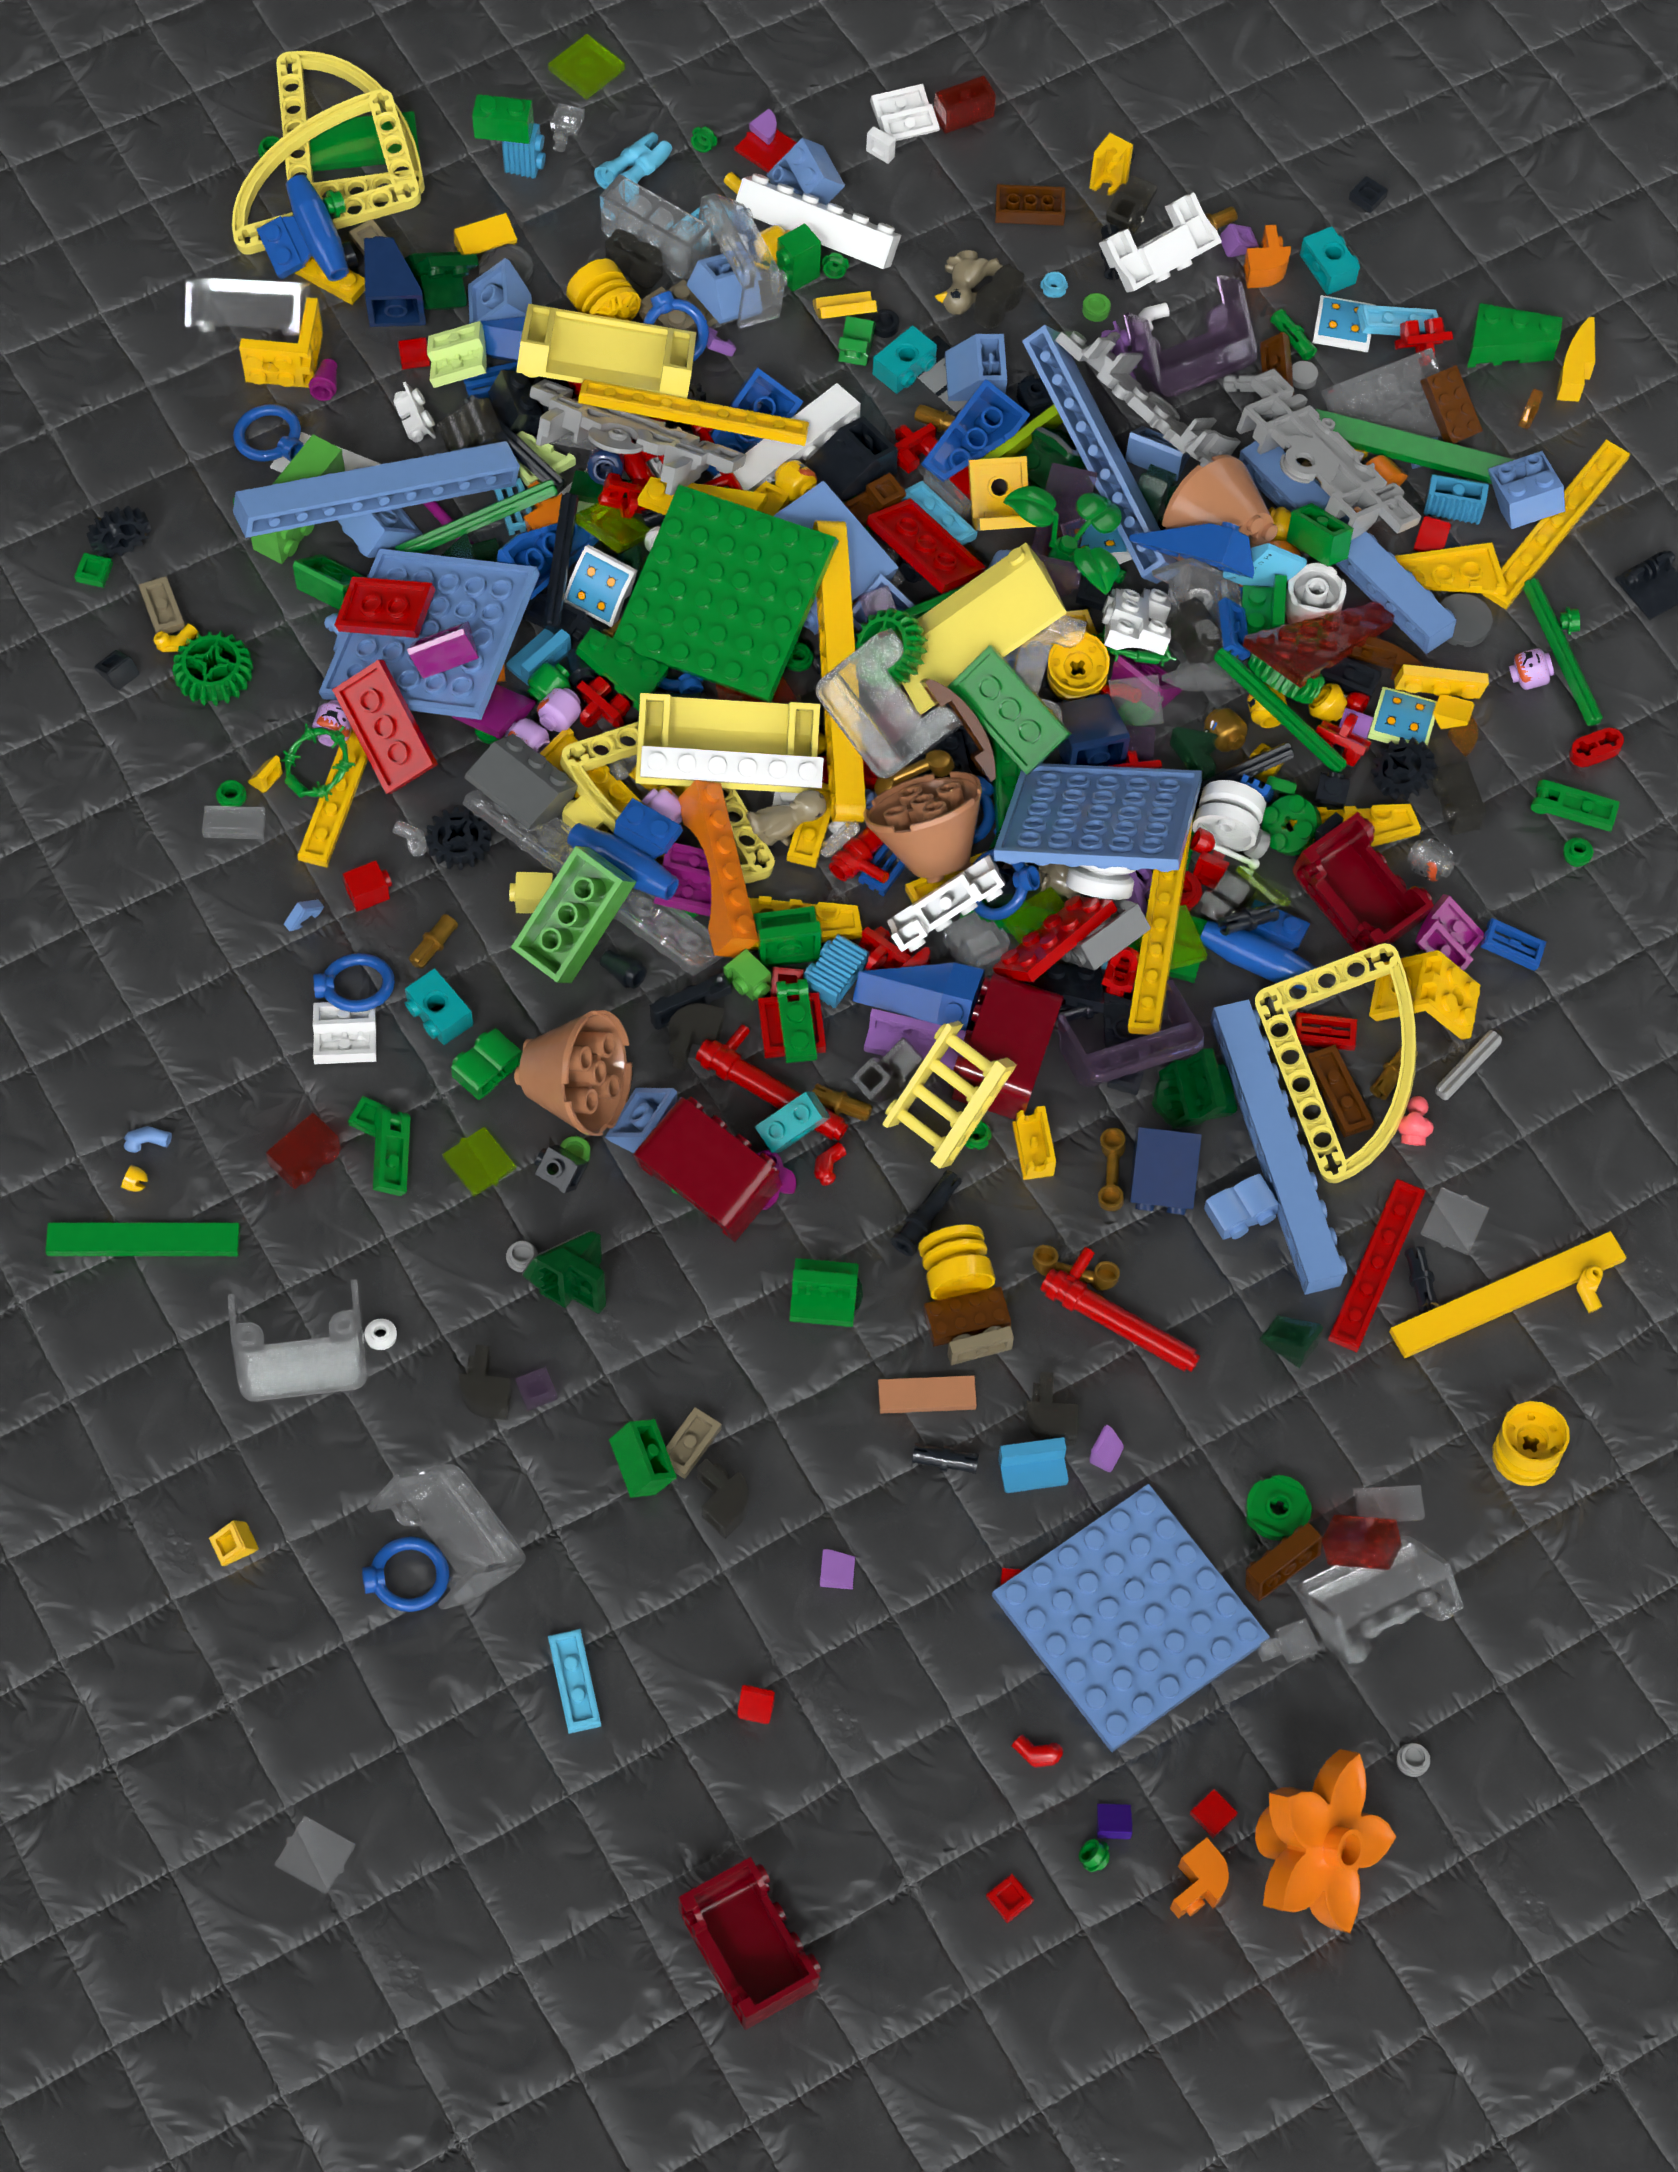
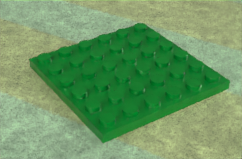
M679 484L613 639L629 647L632 652L655 660L670 668L771 703L839 541L836 537Z

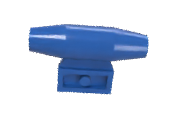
M296 175L286 182L293 216H279L256 229L269 259L281 280L306 267L305 264L311 256L315 259L328 280L338 281L348 275L349 269L341 238L325 203L305 175Z
M632 798L615 821L614 835L582 823H577L571 829L567 839V843L571 847L581 846L593 849L636 881L633 889L664 900L671 899L677 891L679 880L655 859L663 854H667L683 832L681 825Z
M1255 899L1251 907L1256 908L1266 904ZM1275 908V909L1270 910V912H1274V911H1277V910H1279V909ZM1279 910V919L1277 921L1258 925L1252 931L1244 929L1227 936L1222 935L1220 932L1221 929L1227 928V925L1218 928L1217 922L1208 920L1199 939L1200 944L1229 963L1274 983H1279L1317 968L1294 953V951L1299 949L1308 932L1310 923ZM1303 985L1293 986L1294 988L1307 991Z

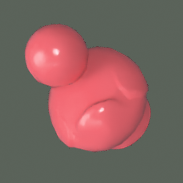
M1414 1096L1409 1100L1407 1105L1409 1114L1402 1118L1397 1129L1401 1134L1402 1144L1426 1146V1137L1433 1133V1123L1423 1117L1428 1111V1102L1421 1096Z

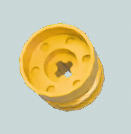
M607 258L597 259L583 266L574 274L567 286V297L577 311L581 313L632 321L641 306V298L629 281H626V278L615 262Z
M1076 631L1065 634L1054 642L1048 655L1046 678L1051 691L1057 698L1073 701L1083 699L1088 695L1101 694L1100 690L1107 683L1110 658L1106 646L1099 638L1087 632ZM1073 669H1083L1082 675L1080 673L1076 674L1075 676L1072 675Z
M969 1224L945 1227L927 1235L919 1242L918 1250L922 1257V1265L928 1271L926 1275L931 1298L935 1301L987 1290L995 1284L991 1260L985 1256L987 1254V1246L984 1243L983 1231L978 1226Z
M1528 1401L1514 1406L1507 1412L1492 1446V1458L1497 1470L1507 1480L1518 1485L1535 1486L1549 1480L1555 1474L1570 1441V1430L1565 1418L1554 1407L1543 1402Z

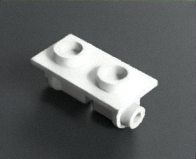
M403 382L406 391L395 393L393 402L400 418L403 420L402 423L408 438L413 440V442H420L423 436L428 433L435 439L436 436L432 429L435 423L429 412L424 410L423 404L426 402L422 393L417 388L413 390L406 382Z

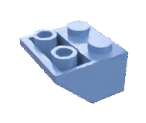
M801 138L766 174L771 184L778 186V183L786 184L793 187V192L803 196V193L814 195L819 198L818 202L827 205L845 187L824 146L805 138Z
M738 249L698 260L686 286L719 324L760 312L762 307L755 268Z
M975 334L945 351L948 401H968L985 379L1004 394L1006 393L1007 369L1004 334Z
M1543 451L1488 469L1500 511L1511 529L1565 512L1564 486Z

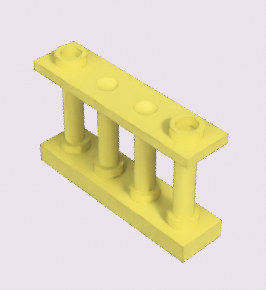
M960 1021L945 1023L938 1029L934 1036L936 1042L899 1099H895L886 1109L885 1114L888 1116L882 1124L889 1128L902 1122L934 1147L933 1151L936 1153L930 1162L939 1169L952 1165L1017 1066L1009 1058L993 1060L991 1062L956 1036L964 1025ZM949 1046L983 1071L985 1078L980 1086H972L940 1061ZM932 1072H935L967 1097L966 1101L969 1103L963 1112H957L924 1087ZM916 1097L950 1122L952 1129L947 1136L940 1137L908 1112Z

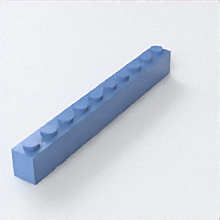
M1044 325L1022 342L1099 494L1110 499L1121 510L1122 519L1117 529L1141 577L1158 584L1180 569L1172 556L1145 549L1129 541V537L1132 534L1160 531V528L1072 355L1055 341L1060 332Z
M507 441L489 443L483 446L463 448L451 452L436 453L419 458H410L403 461L383 463L371 467L356 468L339 473H329L323 476L237 491L235 493L233 513L245 538L515 486L520 465Z
M1255 441L1240 451L1239 460L1246 465L1256 487L1277 507L1282 506L1292 512L1295 509L1313 503L1325 511L1330 496L1320 487V483L1315 478L1309 484L1300 483L1292 480L1282 471L1280 459L1286 452L1281 446L1260 455L1257 452L1259 443ZM1346 515L1339 520L1348 525L1350 518ZM1364 532L1359 537L1351 540L1348 559L1340 561L1335 565L1414 643L1427 654L1453 637L1456 625L1453 613L1448 608H1444L1435 599L1433 593L1425 589L1410 571L1405 570L1397 562L1395 556L1391 552H1387L1377 542L1374 535Z
M1249 999L1214 1007L1210 1022L1224 1063L1228 1069L1230 1080L1265 1182L1279 1203L1276 1214L1304 1295L1339 1287L1344 1275L1347 1273L1344 1257L1342 1255L1339 1256L1336 1250V1233L1332 1227H1328L1326 1221L1327 1208L1324 1200H1319L1316 1176L1314 1172H1309L1306 1164L1308 1162L1307 1151L1304 1144H1299L1297 1122L1294 1117H1290L1287 1110L1289 1107L1288 1097L1285 1090H1280L1277 1065L1271 1063L1268 1055L1270 1053L1268 1039L1266 1036H1262L1259 1030L1261 1023L1258 1011L1256 1009L1252 1010Z

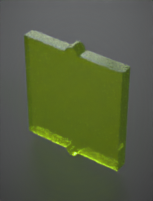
M1243 865L1238 866L1235 870L1273 903L1283 907L1291 903L1288 898L1253 869Z
M485 1127L468 1138H461L459 1144L442 1154L444 1160L474 1197L491 1185L497 1186L500 1179L516 1169V1165Z

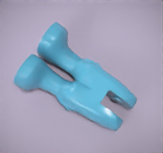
M651 132L625 148L619 157L606 161L596 167L594 171L595 179L603 189L611 190L615 186L618 197L626 204H632L637 200L640 193L638 187L640 179L645 175H650L664 163L672 151V145L664 140L656 146L658 135ZM633 166L628 171L623 172L627 167Z

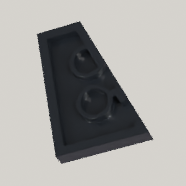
M1055 963L1035 981H1021L1063 995L1066 1005L1077 1007L1078 1003L1093 1006V1011L1100 1013L1104 1011L1101 966L1096 970H1092L1076 964Z
M1103 992L1107 1087L1137 1096L1155 1035L1129 1033L1128 1023L1132 1000Z

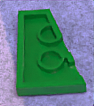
M590 628L577 647L576 654L597 674L606 676L615 685L614 689L619 694L628 696L634 702L633 706L638 711L640 693L654 694L668 673V666L632 652L625 644L593 628Z

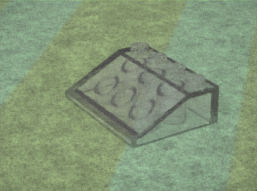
M1432 348L1321 391L1328 412L1429 438L1441 436L1420 380L1441 372ZM1368 453L1361 463L1365 465L1368 461L1379 455Z

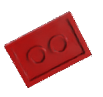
M352 577L334 625L338 632L418 638L436 589L429 582Z

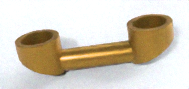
M943 750L930 751L925 759L892 774L890 772L881 774L875 783V793L878 796L887 789H891L895 785L931 769L935 776H947L954 768V761L950 754Z
M1109 1128L1100 1137L1102 1152L1107 1157L1106 1186L1100 1189L1098 1200L1102 1209L1116 1211L1124 1204L1123 1192L1118 1187L1119 1158L1125 1152L1126 1140L1124 1133L1120 1129Z
M1040 1245L1033 1252V1266L1044 1276H1047L1052 1268L1057 1271L1063 1270L1067 1273L1072 1268V1265L1057 1262L1058 1252L1049 1245ZM1103 1261L1096 1265L1094 1271L1085 1269L1079 1280L1091 1283L1093 1288L1097 1290H1108L1117 1284L1120 1270L1114 1263Z

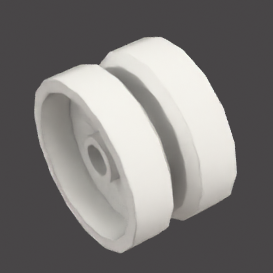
M1230 780L1210 782L1203 788L1192 829L1194 833L1200 827L1208 830L1213 834L1215 844L1233 852L1249 850L1255 845L1260 829L1259 824L1262 822L1266 808L1265 799L1257 790L1243 783Z
M1084 865L1070 867L1068 869L1066 885L1073 891L1092 897L1114 900L1128 899L1132 896L1134 880L1129 874L1136 870H1129L1123 867L1100 869L1096 866Z

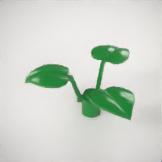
M1025 486L1014 490L1005 498L1003 503L1012 507L1019 516L1030 524L1037 527H1046L1052 524V536L1048 544L1052 549L1047 556V560L1052 567L1064 570L1069 564L1074 562L1078 570L1105 595L1109 593L1120 571L1117 559L1110 552L1100 547L1090 549L1088 546L1078 548L1077 541L1091 524L1098 532L1103 534L1116 530L1120 525L1122 514L1115 503L1095 493L1081 495L1076 502V510L1087 521L1074 537L1065 535L1057 539L1059 514L1054 511L1056 500L1050 493L1036 486Z

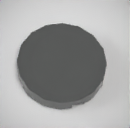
M506 244V247L490 249L482 255L479 261V276L506 258L511 262L526 287L530 285L534 278L532 257L522 247Z
M1463 593L1445 597L1440 602L1444 608H1448L1453 613L1456 619L1453 637L1446 641L1448 644L1473 647L1482 643L1488 637L1493 623L1492 612L1481 599Z

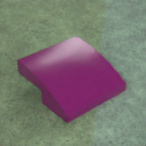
M496 684L481 720L452 716V718L501 739L512 724L524 719L536 704L534 700Z
M674 843L667 854H664L662 866L679 880V886L671 899L664 900L655 897L654 904L710 917L711 879L704 850Z
M1443 894L1423 922L1415 943L1425 953L1439 950L1465 971L1474 960L1470 954L1484 938V932L1450 895Z

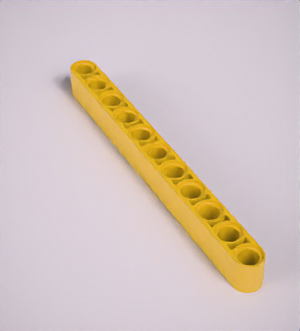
M815 520L813 530L836 537L839 541L816 594L830 814L833 822L862 823L864 822L863 814L866 809L847 526L845 521Z

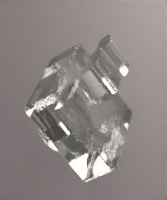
M558 104L551 120V130L555 131L553 135V140L555 141L553 150L564 152L568 136L578 135L585 118V109Z
M1306 1618L1277 1628L1274 1632L1276 1639L1260 1643L1261 1648H1258L1257 1651L1262 1662L1283 1654L1287 1663L1316 1653L1319 1645Z

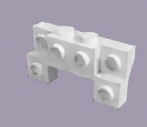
M1195 193L1186 194L1166 205L1165 209L1173 224V228L1136 247L1129 229L1119 231L1099 242L1109 267L1116 268L1127 293L1135 291L1153 280L1158 283L1171 276L1169 271L1175 268L1179 271L1192 265L1191 259L1222 242L1217 230L1204 214Z
M1144 588L1141 597L1139 593L1131 589H1112L1102 610V613H1104L1102 623L1105 624L1104 645L1116 650L1132 647L1142 648L1164 656L1171 639V629L1167 628L1165 624L1171 609V598L1159 589L1148 590Z
M990 854L887 920L892 932L891 937L901 952L907 948L910 952H913L926 943L924 937L933 929H936L937 932L943 930L953 923L950 918L961 912L964 916L978 907L977 901L980 902L985 898L987 902H990L1003 893L1001 887L1005 885V881Z

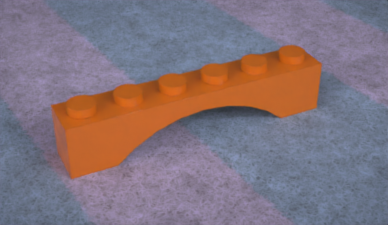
M695 780L678 797L681 805L683 825L688 827L698 838L709 867L712 897L708 931L714 956L735 958L745 949L749 950L759 939L721 783Z

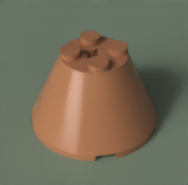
M1231 455L1212 457L1213 462L1204 467L1200 465L1195 467L1179 484L1164 513L1162 525L1166 527V530L1208 523L1221 526L1223 521L1235 524L1240 527V533L1249 537L1251 548L1269 543L1275 538L1278 527L1273 523V519L1246 465ZM1178 556V558L1173 557L1181 562L1194 563L1193 561L1184 559L1180 556Z
M950 771V777L935 779V775L932 773L897 784L891 789L882 792L871 801L873 807L869 811L868 809L864 810L865 823L915 876L926 878L928 883L939 882L944 879V875L954 871H963L971 866L970 857L982 794L980 780L973 774Z
M593 1010L534 1039H526L523 1044L520 1066L516 1068L514 1073L515 1083L521 1085L524 1094L529 1099L578 1131L591 1136L603 1135L602 1132L606 1128H613L616 1125L630 1093L632 1063L627 1062L625 1046L630 1044L622 1023L609 1011Z

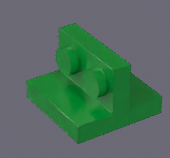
M1275 575L1272 588L1243 585L1241 607L1245 609L1249 642L1267 641L1280 646L1285 622L1287 576Z
M814 906L754 914V922L759 939L758 960L765 967L819 961L821 927L820 921L816 919Z
M795 1258L789 1321L853 1327L859 1264Z

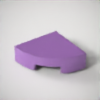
M767 109L749 123V130L767 145L773 141L777 122L774 113Z
M708 327L709 338L707 348L732 357L736 350L735 345L729 339L726 342L716 336L718 331Z

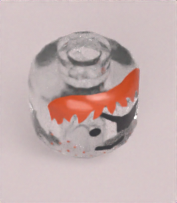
M1426 838L1423 841L1418 840L1408 855L1411 870L1430 882H1436L1443 876L1447 878L1455 865V862L1452 861L1453 852L1451 848L1433 838Z

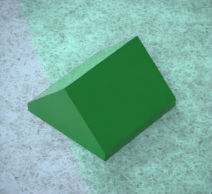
M322 554L295 560L293 563L297 589L338 610L341 608L352 577L367 578Z

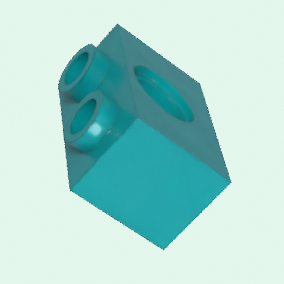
M1332 226L1303 238L1300 256L1327 295L1356 284L1360 270L1359 261L1355 255L1350 253L1343 237L1338 235Z
M912 325L873 357L872 374L897 394L903 388L910 387L915 382L917 376L923 371L928 372L933 368L936 363L937 344Z
M435 968L405 988L406 1008L413 1017L419 1016L424 1022L423 1027L432 1039L437 1037L445 1045L473 1026L472 1011ZM435 1006L443 1007V1009L439 1011L430 1010L432 1007Z
M804 1092L756 1125L755 1128L771 1153H779L831 1117L815 1092Z

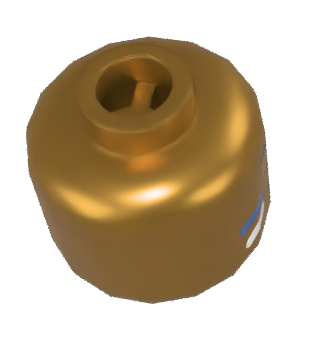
M1230 708L1215 709L1206 717L1204 735L1216 749L1221 752H1229L1231 750H1238L1243 746L1246 741L1245 737L1248 728L1247 724L1235 711Z

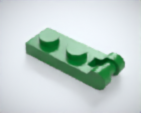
M1548 780L1538 781L1536 787L1537 797L1533 798L1531 804L1533 812L1537 814L1548 813L1605 831H1612L1620 804L1619 801ZM1549 797H1557L1558 800H1550Z
M807 978L797 979V983L787 984L786 981H776L786 1063L817 1060ZM799 995V1001L788 1002L787 996Z
M378 1107L374 1115L376 1138L373 1190L402 1196L407 1192L410 1115L404 1112L395 1114L391 1113L388 1108ZM390 1125H392L396 1131L390 1130Z

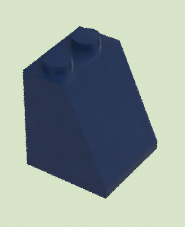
M375 236L373 238H364L365 300L370 327L426 325L422 290L393 237Z
M1092 694L1083 699L1073 701L1062 700L1051 705V711L1072 733L1058 746L1063 764L1088 766L1126 764L1130 735L1109 694Z
M1142 1127L1135 1129L1129 1202L1136 1203L1135 1209L1154 1211L1155 1205L1166 1206V1213L1185 1215L1186 1209L1193 1210L1202 1134Z

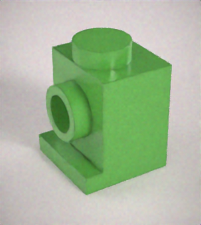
M747 949L724 966L725 977L729 983L732 982L739 994H746L754 1001L755 999L758 1000V998L765 997L770 991L771 972Z

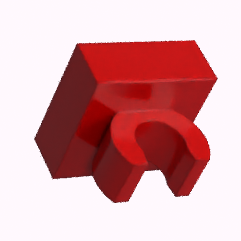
M1214 850L1212 855L1202 851L1193 872L1201 884L1219 891L1230 865L1229 862L1224 861L1225 854Z

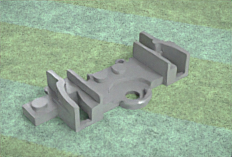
M1061 331L1055 339L1077 361L1088 362L1099 372L1097 378L1108 388L1112 389L1113 395L1120 400H1124L1129 407L1149 423L1151 428L1159 430L1163 434V438L1175 446L1182 454H1189L1198 460L1200 466L1204 467L1213 462L1212 457L1231 455L1241 443L1238 438L1227 437L1215 430H1211L1217 421L1214 417L1195 418L1189 426L1184 422H1179L1180 415L1171 404L1152 391L1147 393L1142 389V385L1130 373L1142 359L1143 355L1141 353H1120L1116 356L1111 352L1121 336L1119 333L1111 332L1107 337H1098L1089 346L1085 344L1087 342L1086 338L1077 331Z
M1275 369L1252 378L1250 386L1263 399L1244 407L1236 431L1239 434L1255 430L1252 437L1259 443L1257 452L1260 455L1279 446L1283 449L1288 448L1286 454H1283L1280 459L1282 471L1289 478L1300 483L1309 484L1310 481L1317 477L1322 482L1320 487L1330 496L1325 511L1338 519L1346 515L1350 518L1348 525L1354 528L1351 540L1366 532L1376 522L1378 515L1397 534L1419 524L1422 516L1403 498L1404 490L1395 483L1386 485L1387 481L1374 469V463L1370 465L1362 464L1361 461L1364 453L1356 451L1338 432L1333 431L1335 422L1332 419L1324 418L1321 421L1319 413L1311 405L1305 407L1308 399L1304 395L1297 394L1292 396L1294 388ZM1306 458L1311 462L1312 466H1301L1297 463L1296 459ZM1359 506L1362 510L1356 513L1353 509Z

